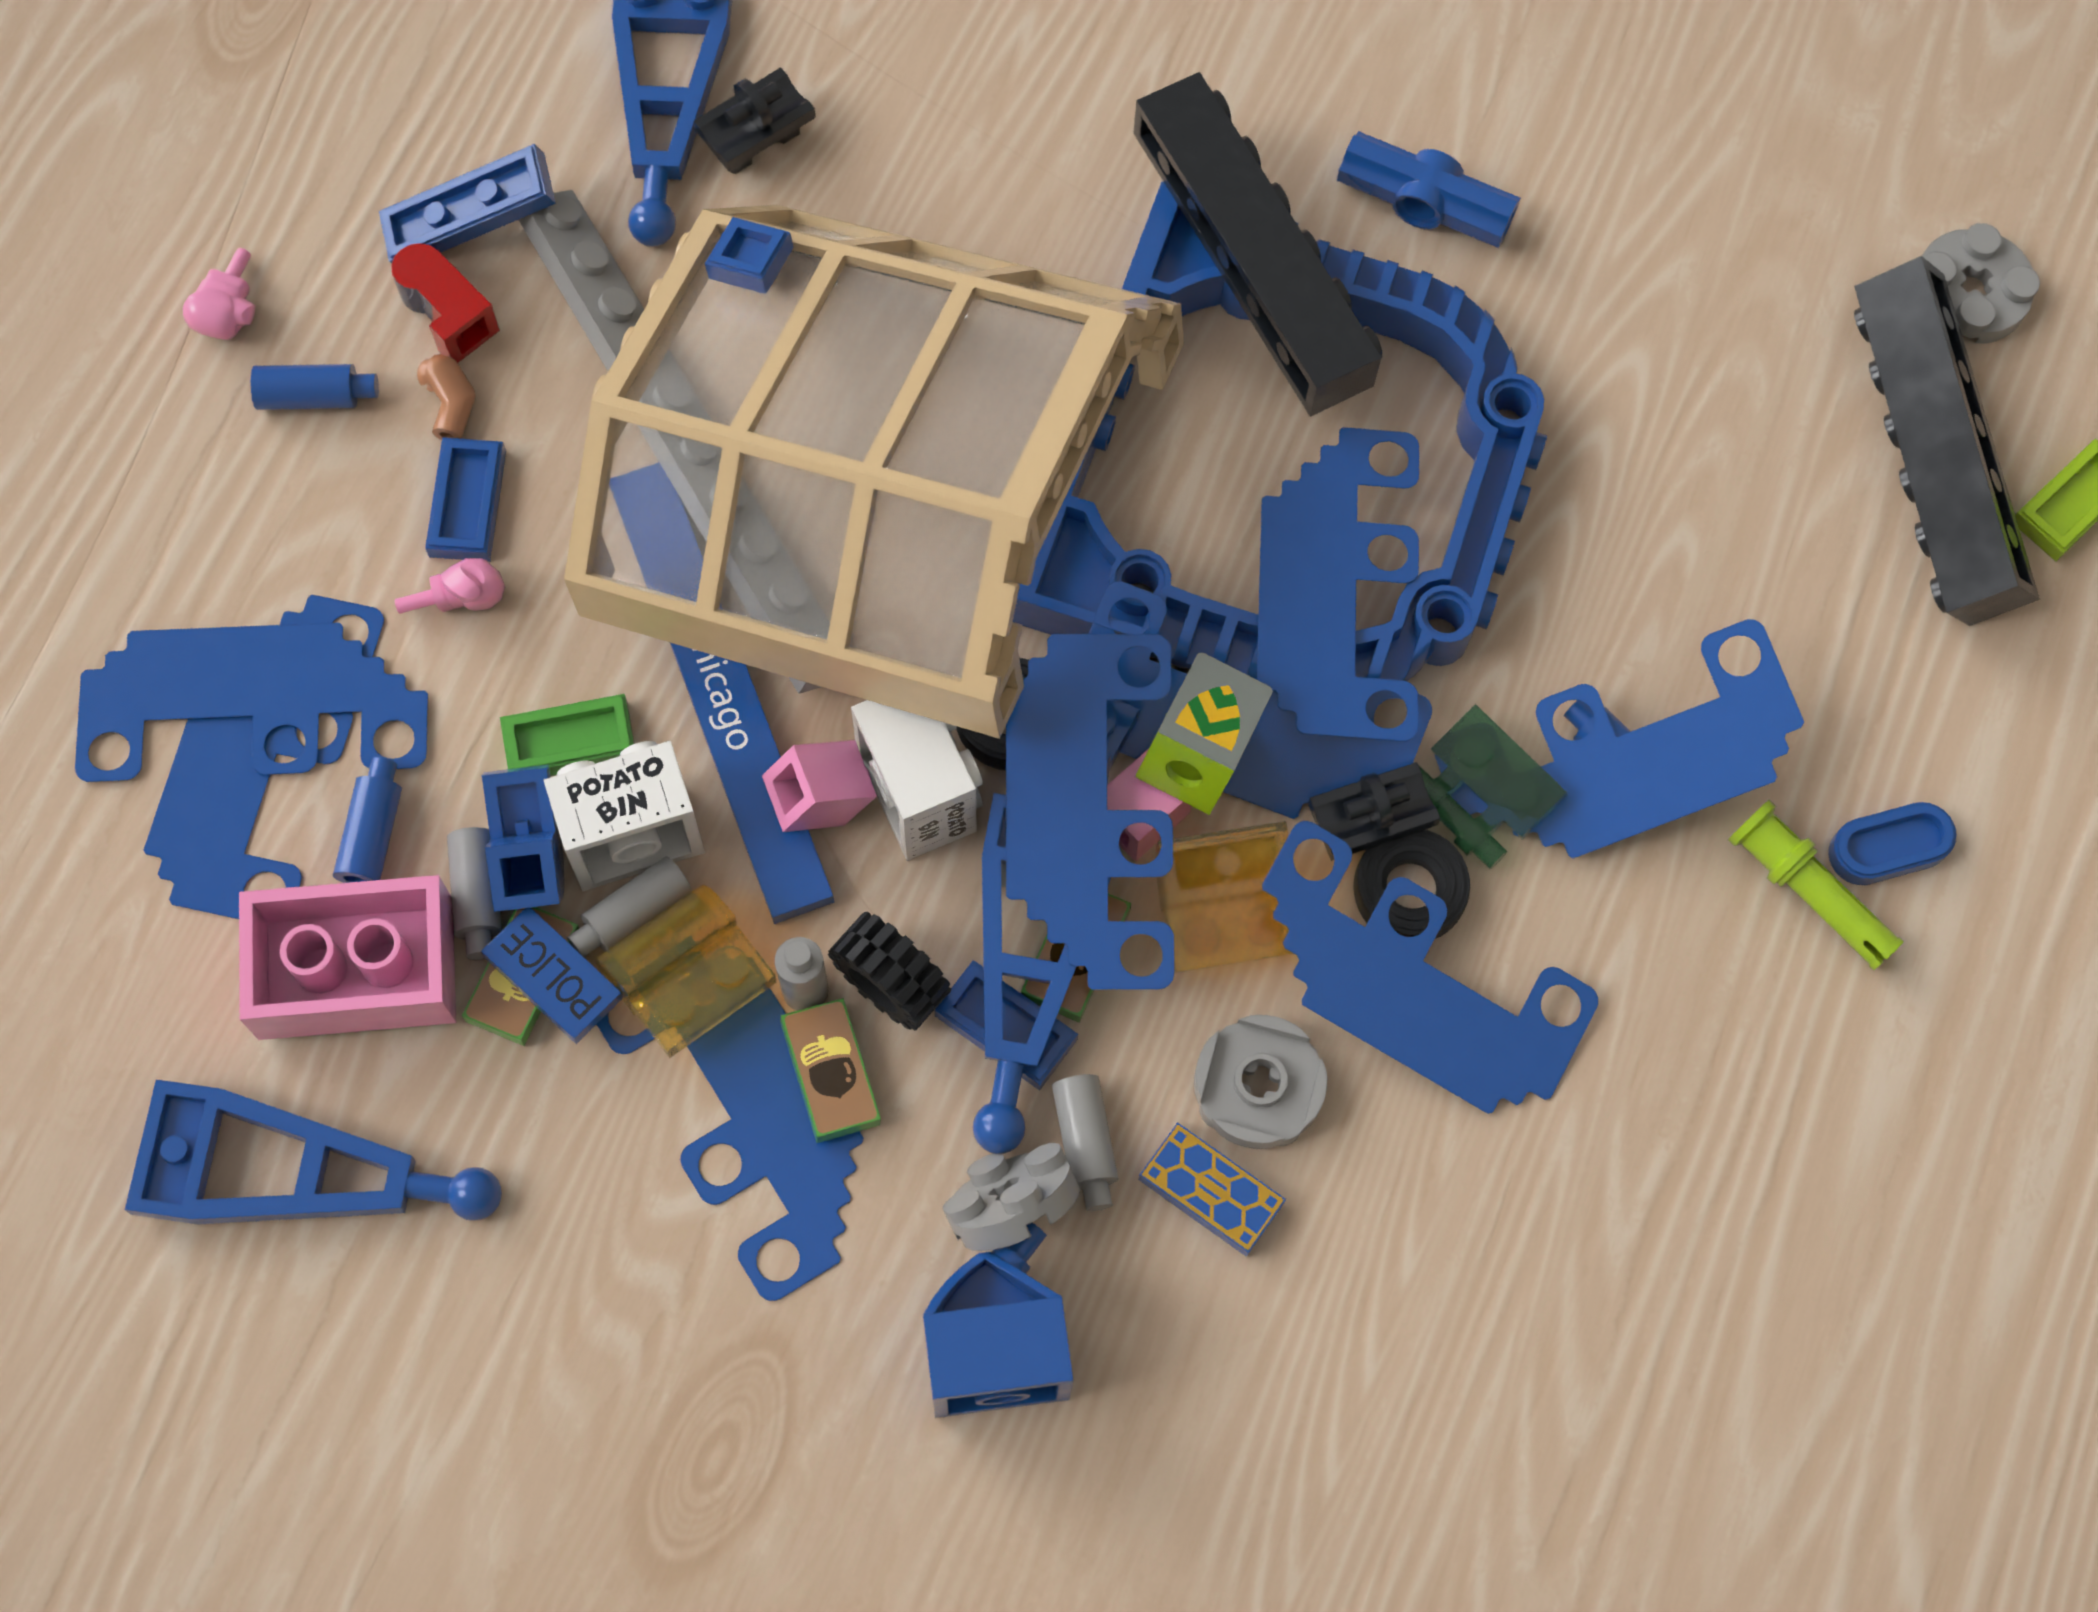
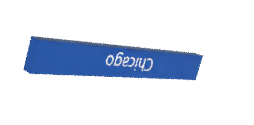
M662 462L612 478V489L649 589L696 602L704 553L684 500ZM720 600L719 609L725 610L723 603ZM670 643L773 923L777 924L835 903L809 830L782 831L763 781L762 775L781 756L747 666L739 662Z

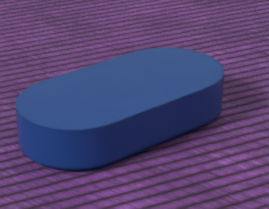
M1926 802L1912 803L1854 819L1844 824L1833 836L1829 844V861L1834 871L1845 881L1855 885L1874 884L1938 865L1955 846L1956 828L1951 817L1942 808Z

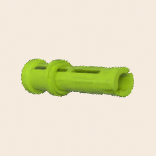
M1768 800L1733 833L1728 841L1734 846L1742 844L1769 871L1767 879L1771 883H1777L1780 887L1786 883L1870 964L1869 967L1872 970H1875L1904 941L1897 937L1814 857L1818 852L1814 848L1816 844L1810 838L1801 840L1774 813L1776 805Z

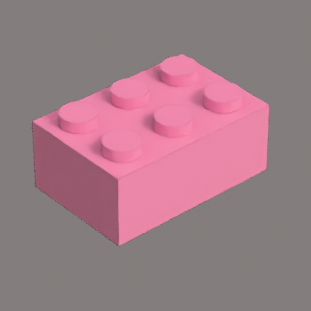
M440 876L239 892L240 1021L258 1040L456 1023L452 899Z

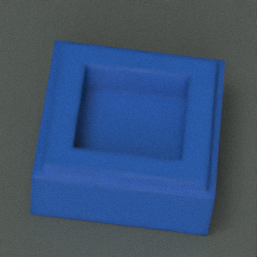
M732 217L705 262L709 279L767 294L794 248L791 234L788 231Z

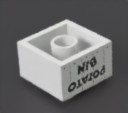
M869 700L851 706L855 741L865 767L870 773L871 782L906 860H911L977 832L976 809L983 806L977 787L983 785V781L971 752L968 749L961 752L957 750L951 731L956 730V726Z
M671 740L660 744L654 741L639 742L622 750L620 756L596 764L592 761L574 762L561 768L557 772V776L543 780L564 850L582 892L640 874L666 856L675 863L705 853Z

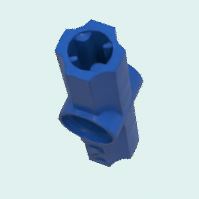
M1360 131L1356 135L1354 134L1346 149L1336 180L1393 204L1396 214L1403 221L1414 227L1434 229L1442 224L1497 248L1505 239L1521 199L1518 196L1464 175V170L1460 163L1445 152L1435 149H1424L1416 155Z

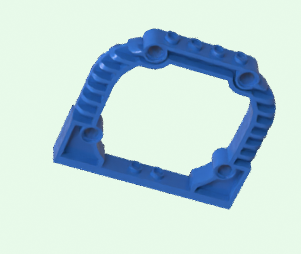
M1161 181L1122 289L1181 303L1182 316L1204 308L1221 305L1228 314L1238 319L1249 320L1165 183ZM1318 239L1316 242L1321 254V263L1331 278L1337 277L1345 285L1351 299V310L1362 327L1367 325L1376 334L1399 340L1435 358L1464 392L1457 416L1456 432L1462 448L1474 460V464L1441 567L1422 572L1414 581L1407 583L1398 599L1391 621L1356 631L1355 677L1408 681L1426 663L1434 666L1453 664L1464 654L1475 627L1486 630L1488 628L1498 598L1497 593L1487 591L1492 573L1504 576L1515 540L1504 537L1509 520L1520 523L1531 491V487L1520 483L1525 467L1533 470L1537 469L1548 436L1537 432L1544 410V396L1541 388L1532 379L1522 374H1516L1518 367L1512 347L1509 350L1502 334L1494 324V318L1486 309L1484 312L1476 303L1468 298L1464 290L1456 285L1452 287L1433 278V274L1422 270L1421 273L1399 267L1397 262L1387 260V262L1364 256V252L1354 249L1352 252L1330 246L1331 242ZM1129 363L1039 551L1031 584H1020L1013 622L1050 635L1089 634L1092 623L1111 629L1116 634H1143L1149 626L1150 614L1146 605L1136 598H1123L1113 605L1109 613L1110 626L1093 622L1108 585L1117 581L1128 584L1141 583L1150 587L1153 593L1162 597L1166 603L1167 612L1158 635L1165 637L1170 643L1171 663L1173 666L1190 669L1197 654L1205 653L1257 680L1258 614L1207 599L1172 586V575L1169 565L1160 555L1151 550L1144 549L1125 552L1104 524L1095 503L1078 498L1096 449L1106 451L1109 446L1116 423V416L1110 415L1109 412L1115 397L1125 400L1135 371V365ZM1497 410H1510L1516 413L1520 419H1508ZM1436 618L1444 619L1450 622L1456 631L1441 633L1429 624V620ZM1152 652L1150 657L1158 659L1157 656Z

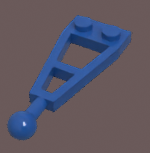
M613 0L612 23L634 178H644L642 201L632 208L628 218V226L635 240L645 246L656 247L663 245L674 234L676 218L673 210L666 204L668 179L682 180L697 134L694 120L704 113L729 37L732 0ZM632 31L705 34L689 86L639 85ZM642 114L679 115L668 151L647 150Z
M993 793L982 852L985 1059L998 1062L991 1101L977 1112L973 1121V1134L977 1143L984 1150L993 1154H1005L1017 1148L1025 1135V1120L1022 1113L1016 1108L1023 1067L1037 1068L1077 966L1068 964V947L1066 944L1058 962L1002 952L1001 864H1006V795ZM1108 877V886H1109L1111 877ZM1002 976L1049 984L1026 1044L1003 1040Z
M156 1079L125 1211L134 1216L191 1224H216L405 1213L408 1198L449 1204L459 1217L470 1221H478L489 1217L495 1212L501 1201L502 1190L497 1177L484 1168H466L454 1177L414 1172L416 1161L412 1155L221 1088ZM223 1114L305 1142L294 1195L204 1199ZM330 1151L387 1170L388 1174L384 1191L321 1194Z

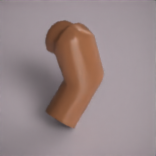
M437 354L430 359L422 361L417 369V378L420 385L427 384V390L435 392L442 402L432 433L440 440H442V437L462 439L476 398L475 390L456 360L446 355Z

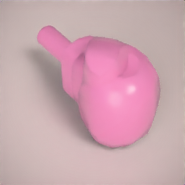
M243 248L236 250L226 272L216 269L209 270L196 292L187 298L183 306V316L189 328L202 335L230 340L236 336L242 327L251 325L256 305L246 300L250 290L249 285L244 279L240 278L251 257L247 250Z
M466 558L452 565L442 574L430 576V590L395 599V605L399 614L435 604L442 612L467 607L473 611L486 610L495 606L502 599L505 584L501 573L485 559Z

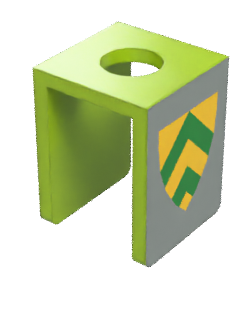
M1198 653L1135 777L1210 815L1240 761L1272 695V688L1205 653Z

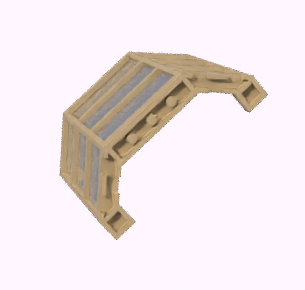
M781 205L703 209L690 232H686L681 236L676 248L675 258L664 277L658 279L653 284L647 306L636 325L629 327L625 332L618 356L608 373L603 374L597 380L593 390L564 581L578 615L1000 739L1024 688L1018 654L1023 625L1013 622L1020 584H1031L1039 551L1132 357L1137 356L1139 383L1163 390L1184 345L1181 303ZM732 217L788 231L791 234L794 248L767 294L712 280L708 277L705 262Z

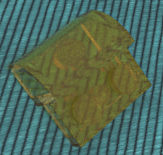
M1286 821L1173 838V866L1169 873L1162 877H1157L1161 912H1164L1166 924L1172 929L1174 934V974L1295 955L1285 949L1283 941L1289 932L1287 926L1273 919V912L1278 905V900L1262 889V883L1289 836ZM1161 840L1156 843L1155 858L1160 853Z
M705 884L694 889L595 958L596 966L605 978L622 993L623 1002L633 1015L636 1014L669 1059L777 983L775 973L738 927L736 916L722 899Z

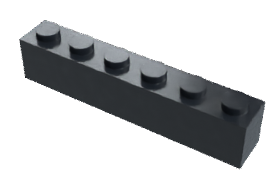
M1199 71L1136 100L1133 134L1309 416L1316 415L1374 387L1382 359V348L1376 334L1369 326L1362 327L1351 310V299L1345 285L1339 278H1331L1321 263V254L1316 240L1308 230L1301 231L1291 216V208L1286 193L1278 183L1274 182L1271 184L1261 169L1260 156L1256 146L1248 136H1240L1231 121V112L1222 93L1219 90L1212 91Z
M1920 256L1855 285L1860 308L1854 311L1855 322L1862 337L1868 343L1870 342L1875 360L1869 363L1870 375L1877 390L1886 397L1890 413L1884 416V424L1891 442L1896 448L1901 450L1905 467L1899 470V477L1905 494L1911 502L1916 503L1921 522L1915 524V535L1921 550L1927 557H1931L1936 577L1930 580V587L1937 606L1943 613H1948L1971 626L2040 600L1945 275L1923 256Z

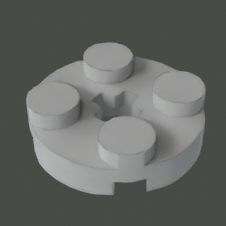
M1977 223L1969 229H1958L1948 232L1934 240L1922 255L1945 275L1961 333L1968 338H1978L1976 343L1995 342L2012 333L2029 312L2033 298L2039 290V276L2033 270L2024 253L2011 241L2002 237L1994 226L1986 223ZM1966 277H1974L1984 284V290L1987 294L1983 295L1977 289L1969 293L1965 291L1962 285L1967 279Z
M1250 1015L1238 1019L1237 1023L1226 1026L1220 1032L1217 1031L1204 1045L1194 1075V1092L1199 1104L1202 1120L1208 1126L1214 1128L1223 1138L1243 1147L1269 1149L1275 1146L1292 1144L1301 1133L1313 1124L1323 1105L1327 1091V1070L1322 1057L1320 1060L1316 1049L1309 1043L1310 1038L1295 1024L1270 1015ZM1257 1066H1264L1270 1069L1269 1080L1279 1083L1276 1092L1266 1091L1263 1098L1251 1095V1088L1242 1083V1075H1254Z
M1047 1143L1029 1153L1006 1160L1004 1155L1000 1153L986 1155L978 1159L967 1170L971 1180L959 1188L944 1204L943 1211L957 1239L959 1240L961 1237L966 1248L973 1251L995 1250L1017 1244L1031 1237L1026 1225L1036 1221L1044 1214H1046L1051 1225L1063 1217L1076 1202L1080 1186L1060 1144Z

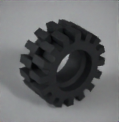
M864 912L829 949L828 956L833 960V965L836 969L844 973L843 977L849 984L855 985L859 989L858 992L865 999L869 998L874 1003V1006L882 1013L886 1012L891 1020L898 1024L901 1023L909 1030L913 1029L915 1031L951 992L950 983L942 976L944 973L940 968L929 962L931 958L924 951H919L913 946L914 942L906 935L904 937L901 936L896 927L889 922L885 924L881 917Z

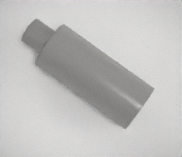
M480 827L462 828L452 831L447 835L454 936L465 940L466 956L471 960L485 959L481 950L492 941V937L497 936L502 931L500 911L494 912L485 852V847L490 841L489 829Z
M666 856L581 914L584 926L569 935L567 940L583 957L599 946L604 952L609 953L693 895L692 888L679 867Z
M795 937L785 941L778 948L775 955V967L785 1002L796 1011L823 1004L828 996L829 987L821 949L814 941L804 937Z
M1084 1074L1058 1080L1052 1084L1065 1157L1080 1186V1190H1083L1086 1211H1099L1110 1208L1113 1205L1109 1185L1118 1181V1174L1099 1076Z

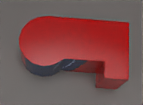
M422 243L411 244L402 248L394 256L391 271L400 297L406 307L414 312L426 314L432 321L429 327L437 349L442 355H446L459 363L500 331L492 304L437 249Z

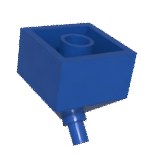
M1033 1222L1026 1225L1031 1237L1017 1244L992 1250V1252L978 1253L963 1264L945 1281L923 1313L935 1418L1070 1400L1073 1374L1062 1296L1027 1275L1030 1266L1026 1262L1047 1236Z

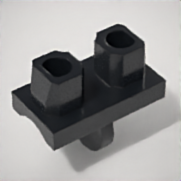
M780 67L754 84L746 78L734 84L735 96L694 120L695 131L729 172L737 174L752 164V159L755 155L774 143L785 144L800 134V127L815 119L816 114L815 107L797 91L786 72Z
M1417 762L1379 775L1371 773L1362 776L1358 782L1310 797L1308 802L1316 825L1345 841L1350 846L1352 854L1437 826L1441 819L1437 808L1428 795ZM1323 842L1330 860L1333 861L1334 855L1332 850Z

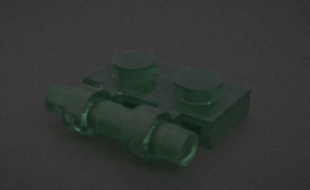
M1476 704L1431 748L1432 753L1447 768L1438 777L1433 779L1418 764L1428 795L1441 818L1440 821L1456 836L1453 843L1466 856L1472 853L1475 854L1489 869L1498 864L1508 852L1492 836L1503 823L1523 840L1567 796V792ZM1463 783L1488 806L1475 819L1451 796Z

